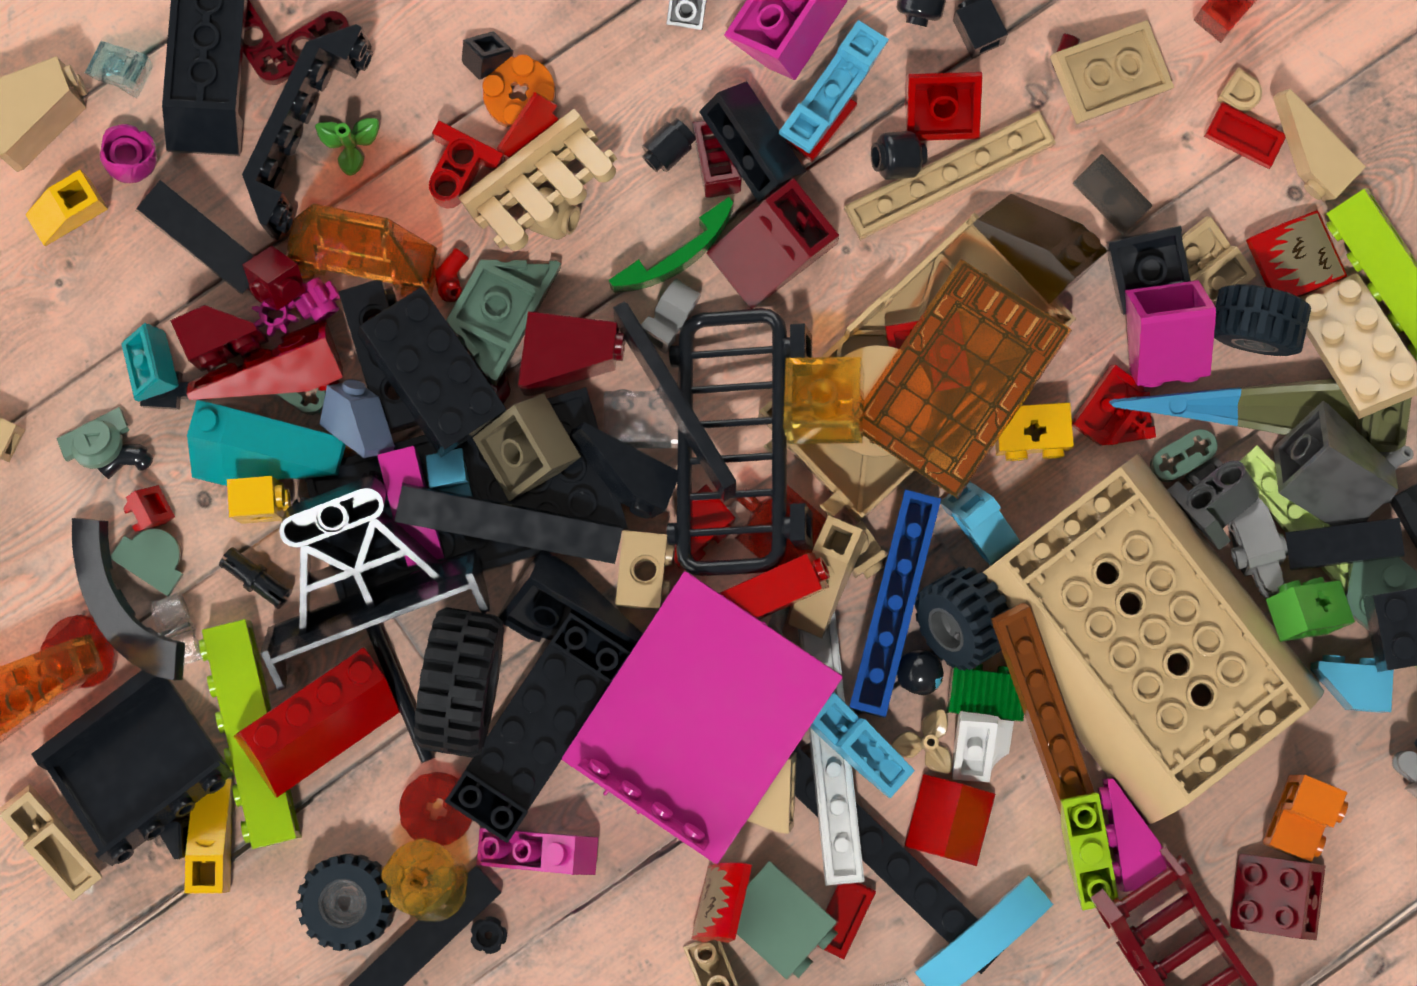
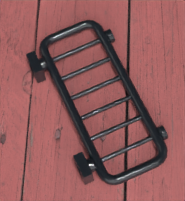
M756 308L716 311L693 315L681 328L679 345L670 346L669 348L670 365L672 368L679 367L678 386L692 409L693 394L772 389V417L700 421L704 428L772 424V452L721 456L725 463L772 460V488L736 490L735 496L732 497L772 496V525L691 529L692 501L722 498L718 492L692 493V465L701 463L697 457H692V449L678 427L677 523H668L667 541L669 545H676L678 562L685 571L692 575L714 576L767 572L777 567L785 557L787 539H790L797 550L813 549V513L805 503L790 504V516H787V360H791L797 371H812V334L805 323L790 324V337H787L785 321L778 313L771 309ZM767 323L772 329V346L693 352L694 334L703 327ZM772 353V381L693 387V359ZM772 532L771 551L762 558L697 561L691 554V537Z

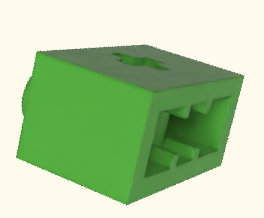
M1319 577L1302 584L1300 580L1292 581L1279 586L1278 590L1280 593L1266 599L1280 642L1326 635L1355 623L1340 580L1325 582L1323 577Z

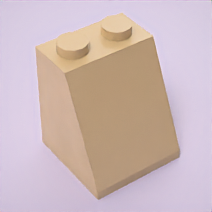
M55 56L0 77V158L16 172L24 170L86 109L82 96L87 95L86 87L81 76L75 74L71 65L65 66Z

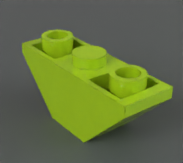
M1096 792L1061 799V829L1069 869L1082 911L1093 909L1096 907L1090 897L1102 889L1111 900L1118 897L1100 796Z

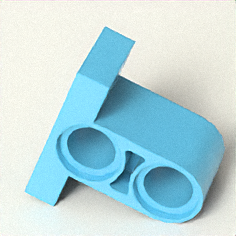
M967 480L956 496L950 493L941 500L940 505L945 512L954 518L974 548L989 565H993L1020 543L1019 538L999 511L1001 507L995 498L971 481Z

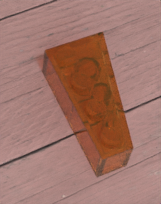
M91 634L71 639L0 666V743L104 669Z

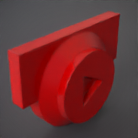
M534 92L496 149L505 156L512 157L559 120L553 113L557 105Z

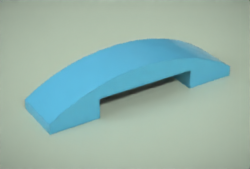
M858 20L839 46L837 54L802 103L797 105L780 129L779 134L807 153H810L853 97L889 39Z
M1028 875L1004 895L1000 902L947 947L942 948L918 968L915 974L925 986H961L1021 936L1054 904Z

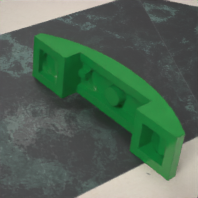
M726 198L699 217V225L703 229V233L647 271L638 259L609 279V285L613 292H630L657 285L676 276L695 263L710 249L726 227L733 212V201L731 198Z

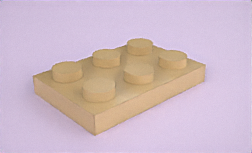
M1148 20L1061 50L1050 56L1076 124L1174 88Z

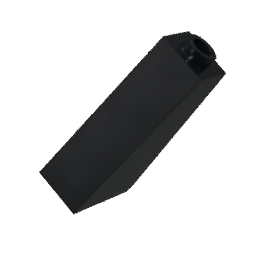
M159 180L135 211L237 292L243 294L246 289L250 291L242 264L255 256Z

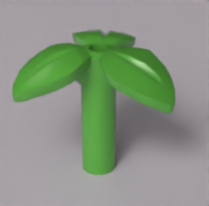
M376 118L362 119L355 123L352 131L347 124L335 122H320L316 124L315 128L319 139L327 147L339 148L343 146L345 148L338 157V164L345 174L352 176L361 169L364 162V156L356 146H367L373 143L378 134L379 120Z

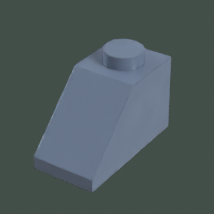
M348 379L343 383L327 385L319 424L321 427L363 458L394 451L395 446L379 396L367 389L365 384L358 380Z

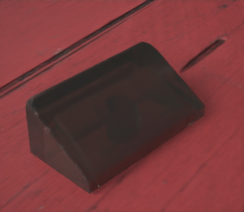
M1103 154L1072 183L1122 235L1152 208V204Z

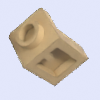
M862 520L854 526L863 529L867 539L852 574L855 578L864 574L866 579H868L885 567L882 561L888 555L884 549H881Z

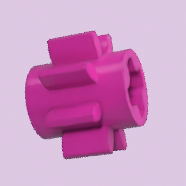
M317 277L304 284L306 292L299 296V300L294 302L305 320L312 316L316 323H320L338 312L339 307L335 301L339 300L340 296L331 280L324 284L321 278Z
M293 300L280 309L283 312V317L275 318L274 323L273 319L268 316L269 310L273 311L275 310L265 302L260 307L252 306V309L259 313L260 317L254 324L258 328L268 325L267 335L270 337L275 335L276 329H281L287 335L290 334L287 326L291 321L299 322V319L292 315L291 309L295 308V301Z

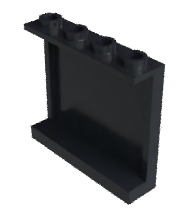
M143 670L31 753L37 765L48 771L99 850L95 853L96 857L111 866L128 860L134 854V850L145 841L157 838L163 833L167 824L177 817H183L194 809L196 802L207 794H213L225 785L226 780L233 775V772L171 680L157 677Z

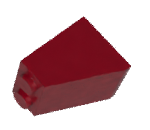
M528 311L518 382L522 394L533 396L614 371L616 360L623 361L626 343L624 333H619L617 322Z

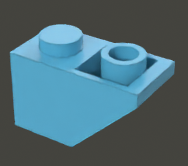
M1322 655V661L1311 662L1310 670L1345 710L1378 713L1392 711L1394 670L1377 672L1375 658H1360L1359 664L1345 663V656Z

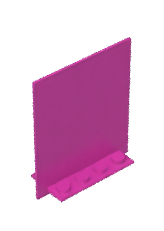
M684 571L563 755L562 760L604 788L603 794L605 796L610 792L635 809L637 814L641 813L713 863L718 864L843 676L767 626L765 622H761L687 571Z

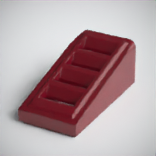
M705 120L692 122L705 197L712 198L741 192L740 174L726 152L723 150L706 153V150L722 148L716 138L703 140V136L713 134ZM728 162L729 164L709 168L710 164Z

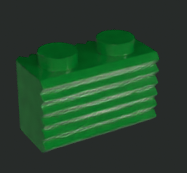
M983 664L971 670L966 669L965 671L952 668L946 713L959 714L960 711L998 716L1001 720L1024 721L1021 703L1009 669L1005 666H998L997 673L983 671Z

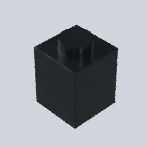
M965 0L958 5L959 9L955 12L953 22L972 59L1005 43L1008 33L991 0Z

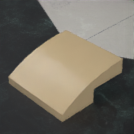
M1211 217L1203 218L1182 235L1190 280H1199L1214 306H1216L1218 292L1221 287L1247 284L1257 276L1238 247L1230 245Z

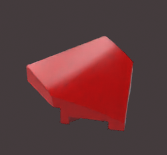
M1116 364L1110 365L1072 419V426L1099 446L1156 438L1155 426H1152L1149 412L1115 408L1109 402L1113 399L1150 396V391H1144V386L1142 385L1137 386L1133 377Z

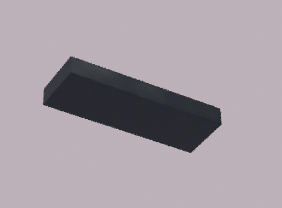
M1400 518L1285 532L1291 571L1405 557Z

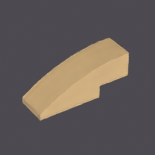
M31 784L27 785L0 807V817L24 842L23 847L72 901L102 878V874L72 833Z

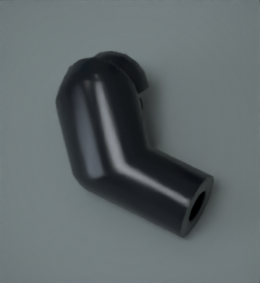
M123 444L119 455L113 462L97 469L107 479H110L124 465H135L140 471L146 470L152 464L153 457L147 452V448L141 444Z

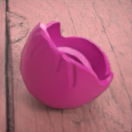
M128 124L115 125L105 130L99 156L105 170L111 177L122 183H138L152 174L157 164L158 156L155 143L148 132L145 130L140 132L138 128Z

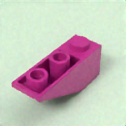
M1113 778L1102 779L1103 787L1098 788L1102 810L1107 809L1109 824L1105 825L1109 847H1113L1115 862H1112L1115 881L1119 885V891H1134L1167 868L1159 851L1163 846Z
M480 828L477 865L571 875H596L598 837L516 830L509 842L506 843L485 828Z

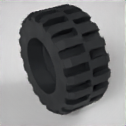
M449 607L441 609L436 613L424 654L415 710L414 740L422 750L471 758L482 753L491 722L502 658L504 623L496 615Z

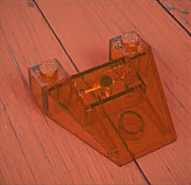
M314 203L293 219L285 254L298 264L302 278L314 279L315 274L325 276L326 271L392 283L395 289L400 291V296L406 297L422 286L429 297H432L435 285V272L438 269L441 257L437 247L388 218Z

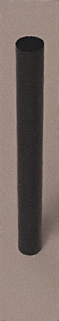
M380 623L366 628L421 763L434 759L433 751L422 750L414 740L415 708Z

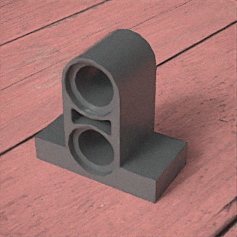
M1234 460L1219 466L1189 491L1179 481L1167 489L1193 524L1218 550H1221L1231 542L1223 528L1253 505L1259 497V488L1243 463Z

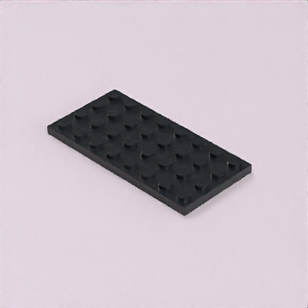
M586 387L547 398L568 435L583 422L599 429ZM426 435L394 443V450L415 446L418 449L425 483L430 488L426 455L436 454L437 451ZM473 437L455 448L463 449L473 497L621 525L623 530L628 529L621 503L575 444L574 446L581 456L578 460L561 473L512 501H509ZM357 454L343 458L338 475L306 478L305 482L310 498L361 479L364 473L369 476V471H376L382 475L378 456L363 458ZM386 492L383 511L393 519ZM334 506L323 509L330 518H339L343 515L341 510ZM368 522L323 540L357 556ZM375 528L368 551L389 544L391 541ZM438 530L444 558L439 559V562L475 549L483 572L536 557L541 551L539 549ZM403 556L367 571L375 587L421 568L418 565L408 567ZM354 576L334 582L339 600L361 592Z

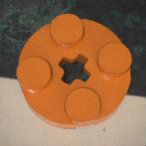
M525 54L510 57L483 81V100L490 116L504 127L512 126L534 92L552 102L555 101V84L550 72L539 61ZM515 85L520 87L525 85L528 87V90L525 92L527 99L521 101L519 98L512 100L509 97L513 93L512 87Z

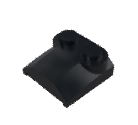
M1181 226L1134 236H1123L1107 242L1108 261L1114 290L1121 314L1123 315L1126 314L1125 290L1191 281L1182 241Z

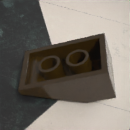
M1013 194L1007 196L973 223L1048 304L1077 282L1108 251L1100 243L1099 238L1083 224Z

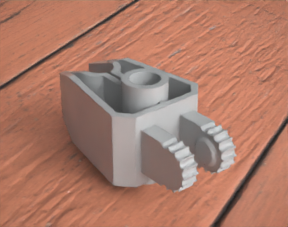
M1258 497L1253 505L1228 524V530L1234 548H1231V555L1235 567L1241 569L1244 576L1253 575L1256 586L1259 588L1258 592L1261 593L1260 595H1263L1264 598H1269L1280 593L1278 587L1285 583L1280 566L1288 555V549L1283 534H1278L1269 508Z

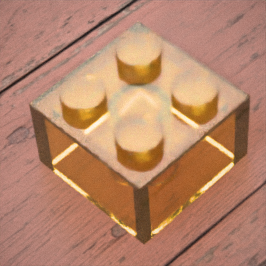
M861 357L786 358L783 429L788 444L863 443L864 369Z

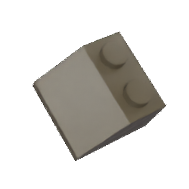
M544 393L514 404L473 437L509 501L516 499L561 473L581 457Z

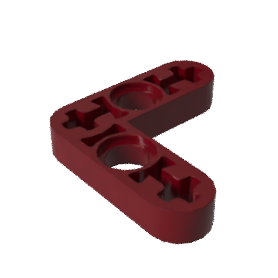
M247 0L245 32L249 29L257 28L262 31L263 39L256 46H248L244 43L243 53L264 83L278 85L289 79L299 58L293 53L294 44L298 40L307 39L310 41L316 39L312 34L315 30H317L319 36L324 35L329 31L327 24L332 21L335 25L343 24L339 27V30L350 25L342 13L328 11L280 41L275 42L251 2ZM286 49L288 56L294 64L289 66L288 62L284 60L277 65L279 71L277 74L272 75L270 71L263 73L267 69L265 63L268 60L278 63L285 59L281 51Z

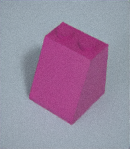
M1199 280L1125 290L1129 370L1137 386L1158 387L1163 382L1177 380L1181 382H1194L1199 377L1210 376L1216 307Z

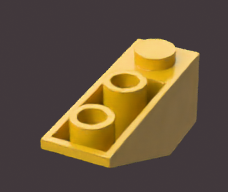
M227 779L225 785L213 794H207L196 802L194 809L190 812L185 853L184 893L230 892L233 779Z

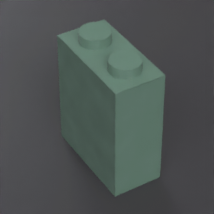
M769 861L747 886L737 935L787 980L793 974L800 978L813 963L809 955L817 946L824 950L838 935V932L833 928L839 922L773 862Z

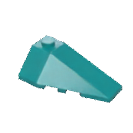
M200 400L196 401L187 433L192 478L227 486V479L273 476L277 480L335 476L338 475L346 444L331 434Z

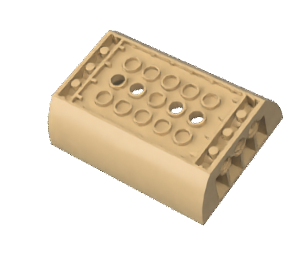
M1139 453L982 572L987 575L989 583L993 581L998 586L997 591L1005 596L1006 604L1010 609L1022 603L1030 606L1075 735L1105 774L1115 780L1147 825L1155 823L1191 803L1311 710L1324 694L1323 688L1287 642H1280L1276 628ZM1109 563L1115 567L1117 577L1112 584H1104L1097 578L1096 571L1100 564ZM1126 593L1135 594L1140 600V609L1134 615L1126 614L1120 607L1121 597ZM1173 654H1180L1187 660V670L1180 676L1172 674L1167 666L1168 659ZM1197 684L1206 685L1211 692L1210 702L1205 706H1198L1191 698L1192 689Z

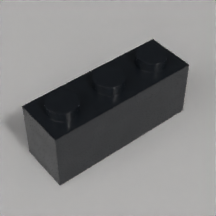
M747 81L718 92L699 111L758 202L770 197L793 178L797 181L806 172L785 138L779 134V129Z

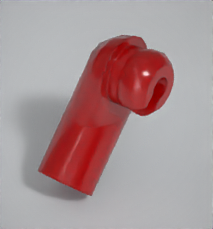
M457 248L451 251L435 272L438 294L446 302L457 301L463 291L460 286L458 272L469 258Z

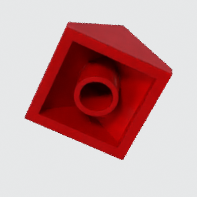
M982 72L908 74L905 84L906 131L914 132L920 141L980 139Z
M923 774L904 846L977 866L996 794Z

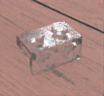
M620 389L604 392L605 433L635 449L678 448V426L656 389L652 391Z

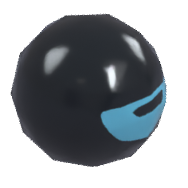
M919 649L904 655L900 660L897 671V678L901 687L911 693L922 696L937 690L943 681L944 675L942 664L938 657L930 651Z

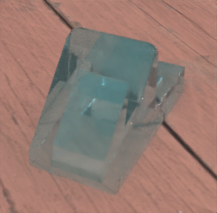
M100 41L85 73L95 80L117 86L134 98H138L152 71L153 65L150 58L144 53Z

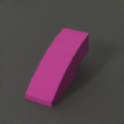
M415 446L377 455L393 519L395 518L402 483L428 488L425 483L418 449ZM396 522L437 560L444 558L438 530ZM407 555L404 556L408 567L417 565Z

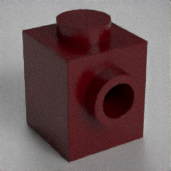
M270 246L242 264L252 295L257 301L267 303L276 311L306 292L298 264L273 246Z

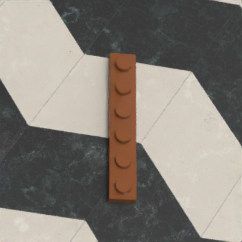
M1022 603L991 618L1055 803L1061 815V799L1095 792L1032 610L1029 605Z

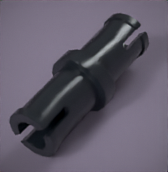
M231 547L223 555L227 559L224 560L222 558L219 566L243 582V588L249 592L254 590L273 604L276 609L281 608L287 600L284 597H290L292 590L267 573L268 569L265 566L254 564L234 547Z

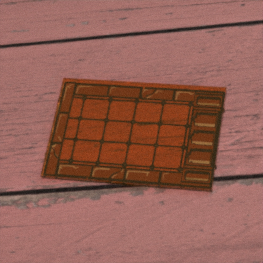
M960 259L852 417L848 426L869 439L870 443L878 445L927 478L931 484H936L958 499L1071 334L1072 329L1050 316L1048 312L1042 311L990 278L987 273L979 271Z

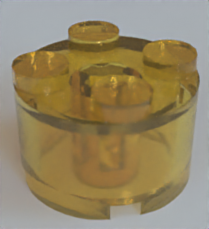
M424 838L408 842L398 848L392 854L381 873L382 880L387 885L385 893L390 902L397 909L417 920L433 922L445 920L459 910L466 897L468 873L463 862L440 844ZM426 878L429 883L427 884V886L423 887V880Z

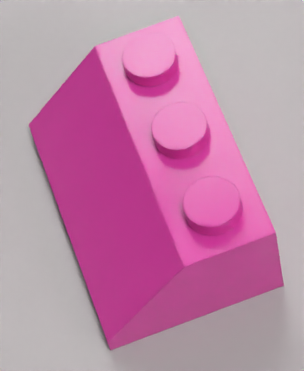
M747 0L724 36L766 68L796 80L848 0Z

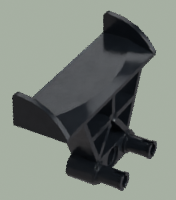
M369 471V476L364 473L361 479L310 499L301 497L300 502L296 499L292 506L284 513L279 533L285 544L290 547H300L299 616L268 627L260 652L277 690L286 689L287 670L285 659L466 590H472L482 614L489 612L490 604L487 586L476 550L473 549L439 562L383 511L386 489L382 475L376 471ZM334 506L339 508L343 515L339 518H330L323 509ZM368 522L357 556L323 540ZM375 528L391 541L389 544L368 551ZM311 555L331 564V566L311 573ZM405 555L421 568L375 587L367 571ZM354 576L361 592L310 611L311 591Z

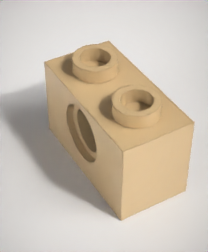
M623 530L615 603L617 607L657 611L660 609L661 603H664L670 594L671 581L664 580L665 566H672L674 545L667 543V534ZM643 561H649L656 567V574L649 581H641L635 576L637 565Z

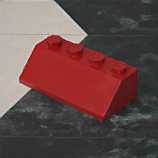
M363 647L235 734L234 738L277 798L393 718L400 711L386 678Z

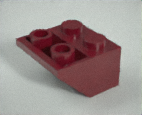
M207 305L198 307L170 320L187 360L200 371L207 370L208 373L228 364L227 360L240 354L242 358L251 355L250 352L262 349L261 345L269 342L267 336L254 323Z

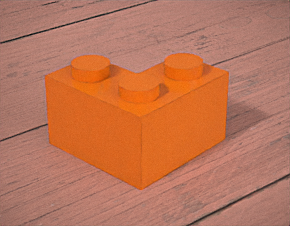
M1289 775L1262 844L1302 861L1312 862L1314 856L1318 858L1324 849L1326 837L1323 836L1325 827L1334 828L1335 823H1341L1348 809V802L1344 801L1347 792L1307 775Z

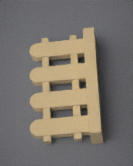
M572 109L458 198L479 227L484 229L489 225L496 232L497 236L493 240L500 249L507 245L511 250L517 251L524 248L528 243L526 229L534 223H537L541 228H548L557 221L558 214L554 208L561 202L566 200L570 205L582 203L587 196V191L583 185L595 178L598 182L605 183L613 179L616 174L613 162L617 158L610 149L603 153L594 144L599 140L596 134L589 130L581 115L575 109ZM576 158L585 168L574 176L566 165ZM547 180L555 188V191L545 198L536 188ZM519 203L527 213L516 221L508 210Z

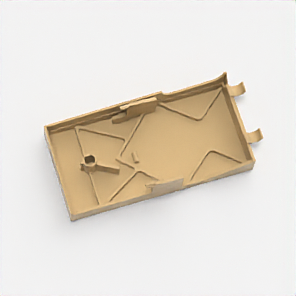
M975 212L893 289L889 288L846 328L845 335L812 365V371L803 372L787 386V448L832 494L828 500L820 505L829 516L834 517L845 508L859 523L915 471L914 468L894 455L871 457L854 452L843 445L829 429L822 407L823 389L831 370L843 357L854 350L866 346H888L885 326L927 318L963 264L972 267L1067 329L1076 320L1072 313L1057 298L1048 304L973 225L979 218ZM962 305L963 308H965V309L968 310L969 312L973 313L974 315H976V316L979 317L980 319L983 318V317L979 316L978 314H976L975 312H973L972 310H970L969 308H967V307H965L964 305ZM958 309L956 313H960L964 343L966 344L980 322L963 309ZM986 320V322H987L988 324H990L991 326H993V327L996 328L997 330L1001 331L1002 333H1006V332H1004L1003 330H1001L1000 328H998L997 326L993 325L992 323H990L989 321ZM981 324L968 343L967 349L983 360H989L1002 341L1003 335L986 324ZM1009 335L1011 339L1015 340L1025 348H1029L1025 344L1021 343L1020 341ZM1005 339L990 360V364L1010 376L1027 354L1026 350L1011 340ZM966 351L971 383H973L985 365L983 361ZM1028 354V356L1026 357L1018 371L1013 376L1014 378L1017 376L1019 372H1021V368L1023 367V365L1025 364V362L1031 354ZM986 366L971 388L972 392L989 402L1003 389L1008 382V378L994 368ZM959 388L934 393V406L948 415L952 414L965 395L966 389ZM969 393L953 414V418L965 425L987 403ZM772 400L759 410L758 417H772ZM933 408L931 421L922 437L929 442L933 441L948 420L947 416ZM953 420L949 421L934 442L935 446L940 448L962 426ZM766 424L772 431V424ZM920 438L910 447L924 455L929 444ZM772 440L764 445L768 452H772ZM934 447L930 448L925 457L929 458L937 449Z

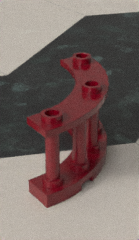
M1166 846L1159 851L1168 868L1121 900L1118 897L1111 900L1102 889L1090 897L1108 929L1112 928L1119 940L1116 942L1143 986H1166L1164 981L1168 979V973L1213 943L1229 967L1201 986H1228L1237 979L1240 980L1243 986H1258L1226 941L1230 937L1229 932L1217 917L1212 919L1189 878L1193 874L1190 866L1181 855L1175 858ZM1173 882H1176L1183 894L1182 897L1136 928L1134 925L1129 927L1126 919L1130 917L1129 912ZM1192 909L1205 930L1159 962L1156 960L1150 962L1141 948L1146 944L1144 940Z

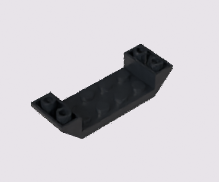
M171 0L162 100L167 152L240 156L243 120L238 114L247 0Z
M357 24L306 42L242 173L259 223L273 239L279 240L281 233L286 234L291 228L295 214L292 213L293 206L282 192L275 190L279 186L284 174V169L281 167L287 155L292 156L298 147L300 137L297 134L302 124H308L314 114L316 105L313 101L318 91L323 92L331 77V71H328L331 67L356 79L360 70L365 71L371 62L373 51L370 49L372 46L363 27Z
M570 612L485 739L482 753L473 757L444 802L508 843L527 815L530 806L562 760L563 755L631 652Z

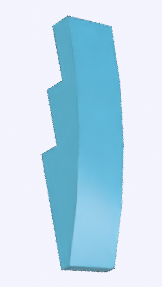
M835 692L829 697L810 726L833 750L888 798H891L915 771L866 719L859 718Z

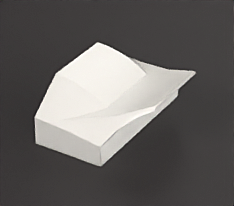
M960 711L954 741L952 780L990 783L993 767L1001 758L1009 754L1014 721L1001 720L998 716Z

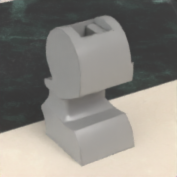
M677 278L660 298L655 308V317L651 318L648 316L641 324L653 346L665 354L669 351L670 346L674 344L676 334L681 330L701 297V293L683 284Z

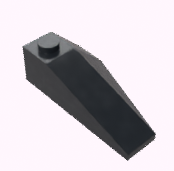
M541 550L526 568L498 615L504 625L527 639L540 642L541 638L552 640L570 612L629 652H632L643 635L574 567L544 550Z

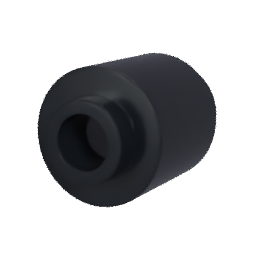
M676 118L671 123L666 122L642 145L643 150L646 152L642 158L655 172H658L660 169L668 172L692 149L691 144L696 140V137L683 122Z

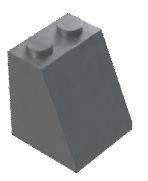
M1324 401L1273 447L1278 493L1330 526L1367 522L1370 515L1382 504L1391 501L1399 490L1395 467Z

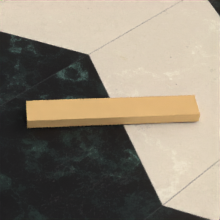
M1037 111L921 168L919 174L914 178L898 179L845 205L844 210L861 241L1054 146L1056 142L1040 111Z

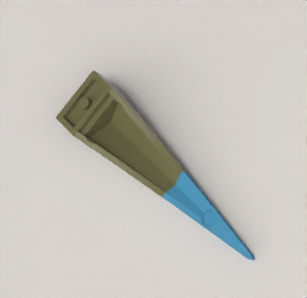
M1334 378L1113 399L1109 402L1115 408L1190 418L1287 435L1324 401L1378 452H1394L1406 444L1412 397L1361 419H1358Z

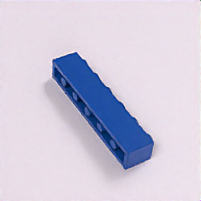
M906 489L904 491L849 705L851 710L882 718L886 717L941 498Z

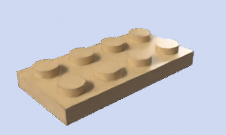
M1358 273L1299 297L1311 306L1306 334L1358 419L1417 395V364Z

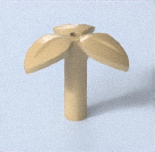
M938 709L927 714L922 720L921 727L924 735L922 738L911 731H906L898 735L893 740L891 746L905 758H913L923 749L925 750V765L940 774H949L952 769L951 754L948 748L938 745V739L947 733L948 718L944 709Z

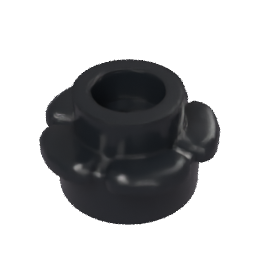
M488 916L485 920L479 919L472 925L471 943L478 951L483 950L486 954L496 953L501 949V944H504L507 940V930L501 926V921L496 917ZM488 931L492 933L490 939L485 937V933Z

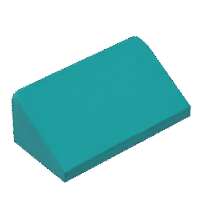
M144 323L121 343L134 400L138 402L171 391L179 385L165 331Z

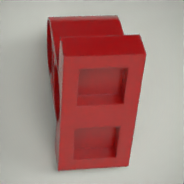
M438 120L432 135L436 142L447 148L430 177L429 190L440 207L448 209L458 206L461 203L458 197L469 190L481 166L492 171L506 161L504 154ZM461 150H470L474 153L472 160L467 164L455 162L456 154ZM450 181L456 184L455 191L449 196H441L437 192L438 187L443 182Z

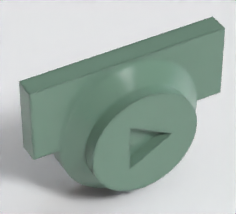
M118 407L56 439L67 462L75 458L83 467L97 469L107 466L117 458L123 446L122 434L130 431L122 410Z
M160 529L142 531L133 540L124 536L111 554L113 561L168 597L184 575L177 570L181 558L178 542L171 534Z

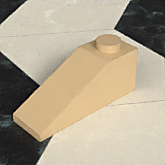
M1291 89L1277 93L1273 100L1298 176L1305 182V190L1317 200L1336 199L1366 166Z

